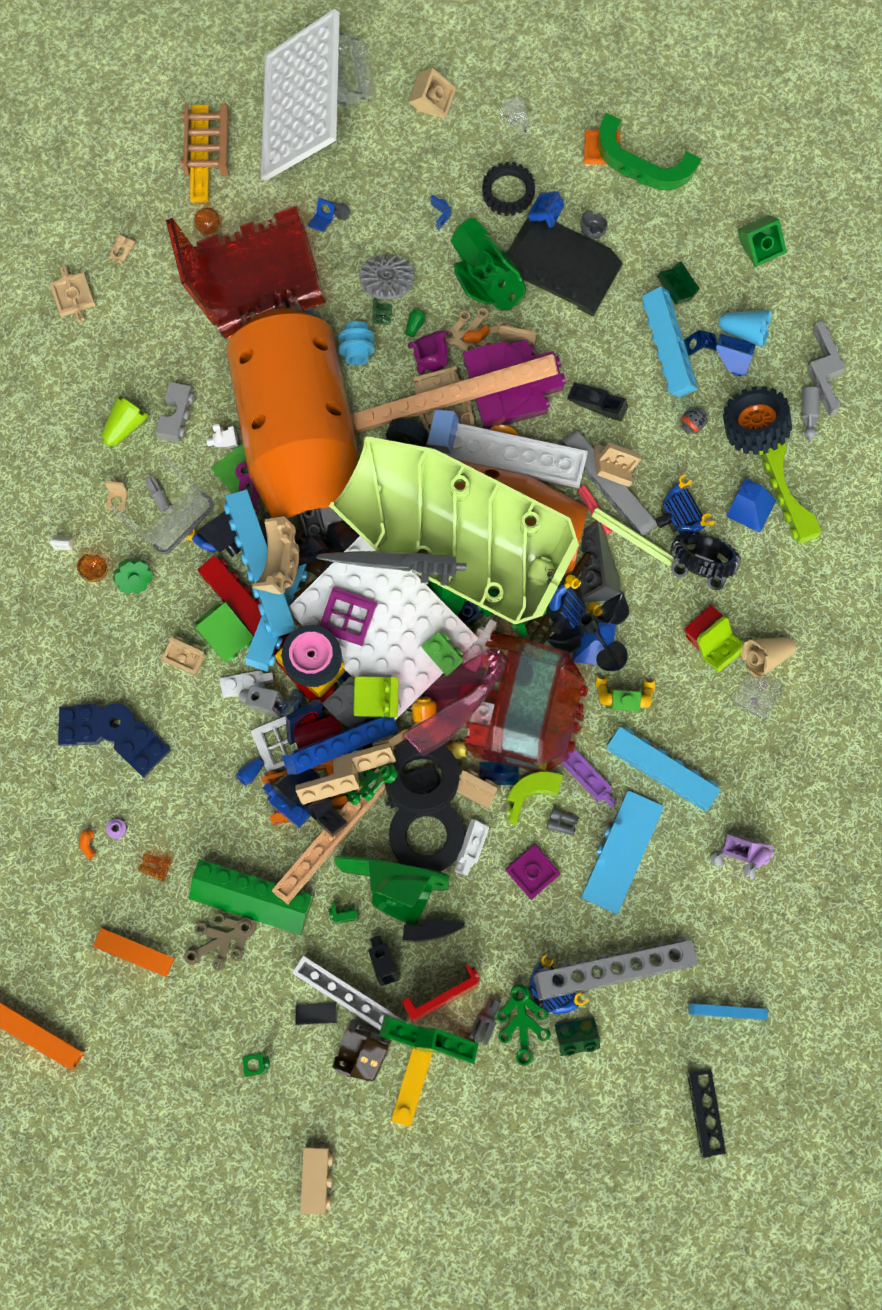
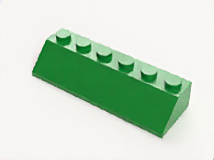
M201 859L198 860L189 894V900L250 918L251 920L298 935H302L314 897L299 891L290 903L287 904L272 892V889L277 885L276 883Z

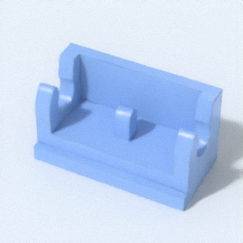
M435 410L427 442L428 446L440 452L452 454L459 422L455 411Z

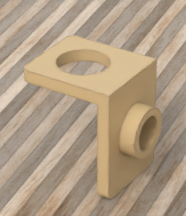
M105 481V485L109 490L106 508L124 511L128 494L124 483ZM113 497H121L122 503L119 506H113L111 503Z

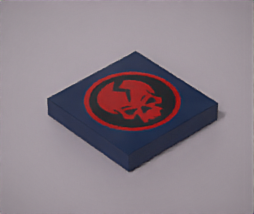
M319 699L286 716L287 741L290 745L296 743L294 728L322 717V702Z

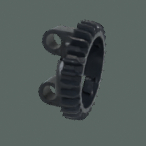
M693 531L690 533L685 532L684 534L680 533L671 545V555L675 556L671 567L672 573L676 577H684L690 571L698 576L708 578V586L713 590L722 589L726 579L736 574L740 566L741 558L736 550L731 548V545H727L725 541H720L719 538L716 539L713 536H708L706 533L700 534ZM695 544V549L687 550L684 545ZM719 553L728 559V562L723 563L717 558ZM677 565H683L685 568H679ZM713 578H719L721 581H716Z

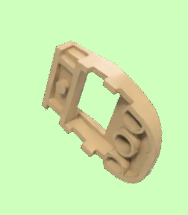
M454 366L414 377L416 395L463 381L460 380L457 374V367ZM471 400L462 402L460 407L446 410L455 411L459 418L458 423L474 426ZM427 413L419 415L425 429L430 434L434 414L427 415Z

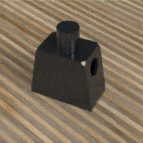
M381 936L372 937L370 939L372 948L368 949L380 987L400 981L388 944H383Z

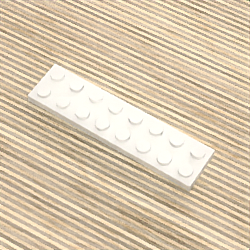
M458 423L452 454L442 452L454 459L530 475L539 480L580 488L588 451L460 423Z

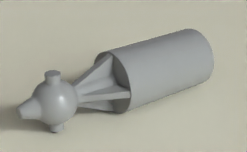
M813 386L805 387L802 390V419L807 426V429L802 431V435H805L808 441L811 442L813 437L818 434V431H815L813 427L819 418V388Z

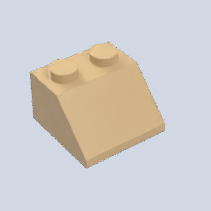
M430 68L418 73L408 102L419 112L446 118L456 88L434 68Z

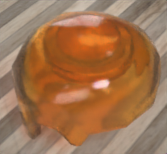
M204 207L198 210L194 216L195 228L205 235L216 233L219 226L222 225L221 215L213 208Z
M85 554L78 560L76 565L79 575L87 582H100L107 575L108 567L106 561L98 555L89 556Z

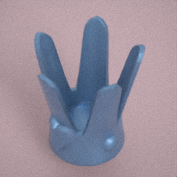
M292 691L289 698L279 706L282 707L288 702L281 712L282 715H285L292 706H294L293 712L300 708L305 700L301 692Z

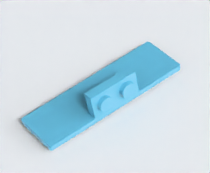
M631 791L627 792L612 828L608 826L604 837L607 838L605 844H600L596 855L599 858L583 892L582 899L612 913H619L664 807Z

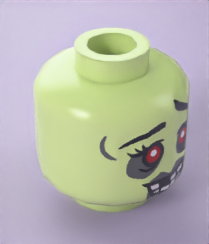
M541 557L540 560H533L527 573L530 579L529 582L540 587L549 585L556 571V568L551 564L552 560Z

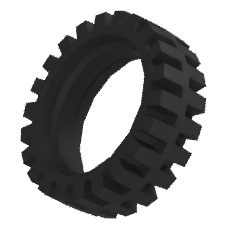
M505 162V165L498 163V167L494 165L491 170L487 171V175L484 176L482 195L487 207H491V211H497L499 215L504 213V216H508V213H511V216H515L516 212L520 214L523 209L527 210L528 205H531L535 194V181L527 168L523 169L521 164L516 166V162H512V165H509V162ZM510 175L523 181L526 192L521 199L507 203L495 198L491 187L496 179Z

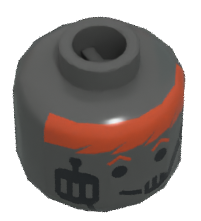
M699 406L696 408L690 407L680 418L683 424L681 428L687 434L690 432L698 434L708 423L707 413Z

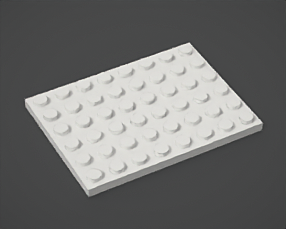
M335 9L265 54L261 179L265 181L336 141L340 22L339 12Z
M360 536L344 552L376 550ZM333 562L289 606L290 613L302 626H319L333 587L378 602L363 646L339 638L337 640L342 652L344 669L353 678H399V717L443 674L442 670L422 649L421 646L434 636L437 631L441 634L445 632L452 640L449 642L452 647H458L464 653L479 638L426 584H421V579L416 574H413L412 571L407 572ZM336 599L333 609L347 614L350 604ZM354 605L351 616L364 620L367 609ZM331 613L328 623L342 628L345 617ZM349 619L346 630L360 634L363 624Z

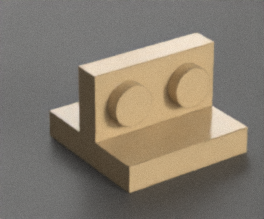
M610 442L606 446L597 444L594 448L597 476L629 487L633 483L631 471L642 460L641 454Z

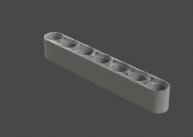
M575 430L561 441L562 446L588 451L583 472L634 531L645 536L657 526L652 516L625 485L597 476L594 449L578 431Z

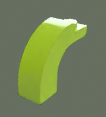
M537 772L517 782L507 798V803L514 805L513 807L509 806L506 816L510 818L509 824L517 825L522 805L529 796L544 793L557 797L563 775L552 772Z

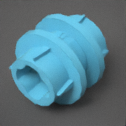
M349 322L344 326L345 330L341 331L338 335L339 342L341 343L339 345V353L345 357V362L348 364H366L369 361V356L375 352V345L372 344L375 340L374 333L368 330V324L364 322Z

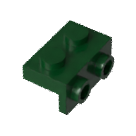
M681 261L677 262L674 268L661 271L657 275L664 288L669 291L675 305L692 300L700 290Z
M594 1017L555 1025L560 1056H573L577 1053L593 1052L600 1049V1038Z

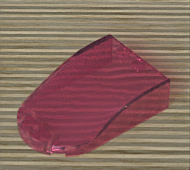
M496 648L487 650L460 665L448 676L443 675L438 678L424 692L427 697H431V700L436 702L437 714L403 733V736L422 756L431 753L448 742L469 720L504 672L508 661L507 656L501 650L497 651Z

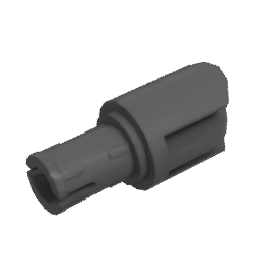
M493 998L488 999L489 1001L483 1014L477 1016L469 1035V1039H475L479 1043L483 1041L484 1045H488L496 1026L494 1018L501 1005V1002L493 1001Z

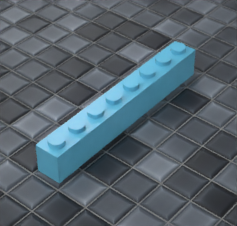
M243 490L226 495V503H223L226 515H230L229 525L231 531L235 530L237 536L234 538L237 548L241 547L243 553H240L243 565L247 564L249 569L246 570L248 580L253 581L254 584L259 580L264 571L268 548L248 491ZM252 588L254 597L259 598L260 604H258L259 612L266 618V621H264L266 632H270L272 638L295 631V624L284 593L275 594Z

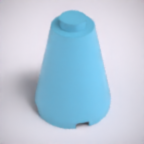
M771 311L726 312L724 316L720 317L719 327H721L723 332L763 347L766 344L769 333L768 326L771 323Z

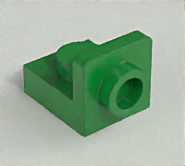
M334 902L331 903L332 908L328 909L330 920H334L336 925L359 920L358 911L353 910V908L342 909L341 913H338L337 905Z

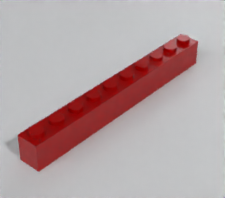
M214 555L197 570L200 576L220 599L230 607L254 637L262 617L258 609L260 601L258 599L254 601L251 597L252 593L247 586L242 587L238 583L240 581L239 577L234 572L230 573L227 570L228 565L222 558L218 560ZM285 634V635H282V636H281V638H283V642H282V645H281L280 650L282 649L283 644H284V642H285L286 637L288 636V634ZM276 649L274 655H276L280 650ZM276 659L275 662L310 702L316 699L322 702L323 711L326 708L323 703L336 691L335 687L332 685L321 698H318L306 686L295 682Z

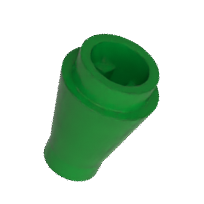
M417 309L409 312L404 334L414 338L426 321V314Z

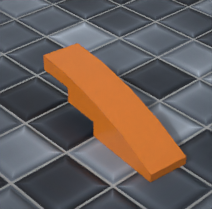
M103 928L100 929L93 944V947L165 977L168 976L175 960L173 957Z

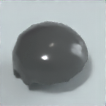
M591 210L583 213L580 220L582 233L589 238L602 237L608 228L607 220L601 213L595 215Z

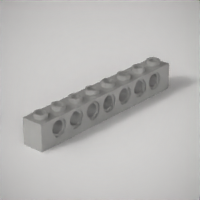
M682 938L674 940L671 945H666L664 942L654 945L652 949H647V947L637 948L635 952L629 954L627 951H621L616 953L615 957L609 958L608 955L596 957V961L589 962V959L577 961V965L570 966L569 963L558 965V969L542 968L533 977L540 1001L693 968L698 964L692 940L685 941ZM669 951L676 954V960H672L669 957ZM650 955L657 958V965L651 963ZM632 959L638 962V969L631 966L630 961ZM611 964L619 966V973L612 971ZM592 968H597L600 971V977H595L592 974ZM572 972H578L581 976V981H575L572 977ZM553 976H558L562 984L559 986L555 985L552 980Z

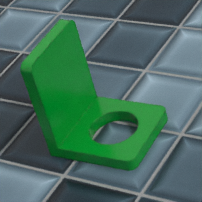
M265 1053L242 1057L245 1077L268 1073L267 1069H270L269 1056H266ZM252 1059H256L259 1062V1068L254 1072L250 1071L247 1066L248 1062Z

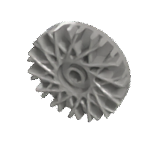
M385 253L383 256L379 254L377 260L372 256V259H368V264L364 262V265L361 266V287L372 297L383 300L396 299L405 295L413 286V267L410 263L407 265V259H403V257L398 260L397 254L394 256L390 254V258H386Z

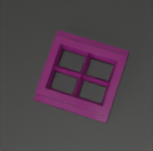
M333 587L319 626L329 630L336 638L363 646L378 602ZM336 599L350 604L347 614L333 609ZM354 605L367 609L364 620L351 616ZM331 613L345 617L342 628L328 623ZM349 619L363 624L360 634L346 630Z

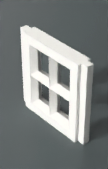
M286 716L251 731L267 773L285 767L283 760L275 763L270 750L280 746L283 755L287 754L283 744L288 743L287 739L282 741L277 727L286 724ZM274 730L278 743L268 746L263 733Z

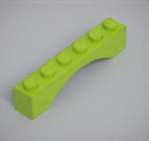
M778 443V449L773 451L770 448L768 449L769 453L766 454L763 451H758V456L762 457L763 469L770 476V486L777 493L776 501L784 510L783 518L790 525V535L793 540H796L797 544L818 538L822 530L815 514L806 510L791 494L785 481L783 469L787 446L786 443L783 445Z

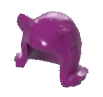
M447 330L433 332L420 337L415 342L407 344L409 349H414V357L417 362V372L419 375L423 374L425 370L436 372L448 365L449 350L445 341V336L449 334Z

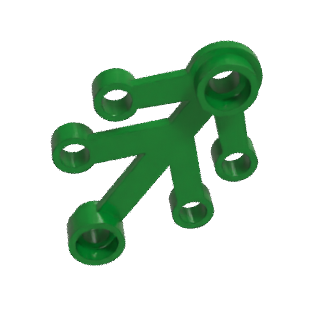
M393 764L379 766L380 772L374 773L372 769L362 771L367 776L359 779V787L362 788L357 793L355 792L356 790L342 793V795L347 796L348 802L354 806L360 802L362 797L370 801L383 783H392L398 775L396 767Z
M517 984L510 991L511 1000L503 1010L497 1013V1019L501 1023L509 1021L510 1013L516 1006L517 1015L507 1028L499 1033L498 1038L501 1043L510 1042L512 1034L519 1026L521 1050L516 1054V1061L518 1064L526 1066L534 1060V1054L529 1049L527 1026L537 1035L540 1041H546L551 1036L547 1028H542L526 1013V1006L535 1013L538 1020L547 1019L549 1012L530 998V991L527 986ZM520 990L524 994L522 998L518 996ZM540 1010H543L545 1013L543 1018L539 1015ZM502 1012L506 1014L505 1020L501 1018ZM542 1031L546 1032V1038L541 1036ZM504 1033H506V1034L508 1035V1039H507V1040H504V1039H503V1034H504ZM524 1053L529 1055L528 1060L524 1059Z

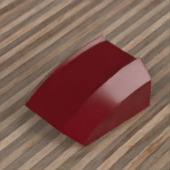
M325 715L294 728L297 748L299 749L342 731L340 721L333 715Z

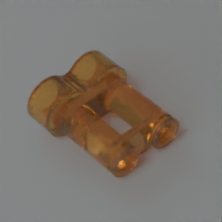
M144 853L143 863L140 864L138 872L153 876L156 880L164 882L172 860ZM147 862L157 865L156 868L146 866Z

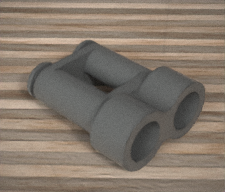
M553 807L546 829L553 832L557 830L574 836L576 830L574 826L575 823L577 825L579 817L561 812V809ZM561 820L572 823V827L561 824Z

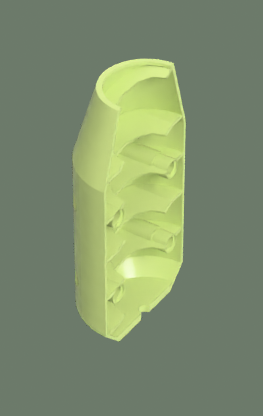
M366 436L364 440L362 454L349 482L340 496L330 504V507L376 551L456 556V562L467 563L466 571L456 570L455 578L449 576L448 586L440 585L441 575L433 576L429 574V580L513 624L541 617L544 614L579 546L569 517L436 449ZM464 483L466 486L462 490H457L455 485ZM532 518L536 521V524L530 527L526 525L525 520ZM541 557L552 560L551 564L556 568L550 584L544 587L530 583V579L527 576L532 561L535 559L540 560ZM490 589H497L500 593L496 597H491L488 591Z

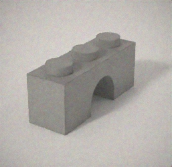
M169 382L165 400L168 406L176 407L177 410L172 416L160 415L156 434L159 439L180 443L181 438H184L186 434L185 423L190 419L191 411L189 408L190 404L194 403L195 393H193L189 385Z

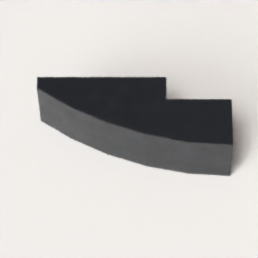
M575 382L567 397L569 401L583 408L621 422L628 409V403L625 398L609 395L607 390Z
M425 918L424 926L404 924L402 941L426 942L441 939L465 929V923Z

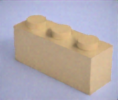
M303 1148L300 1214H326L327 1209H331V1196H328V1187H332V1174H329V1166H333V1153H330V1148Z

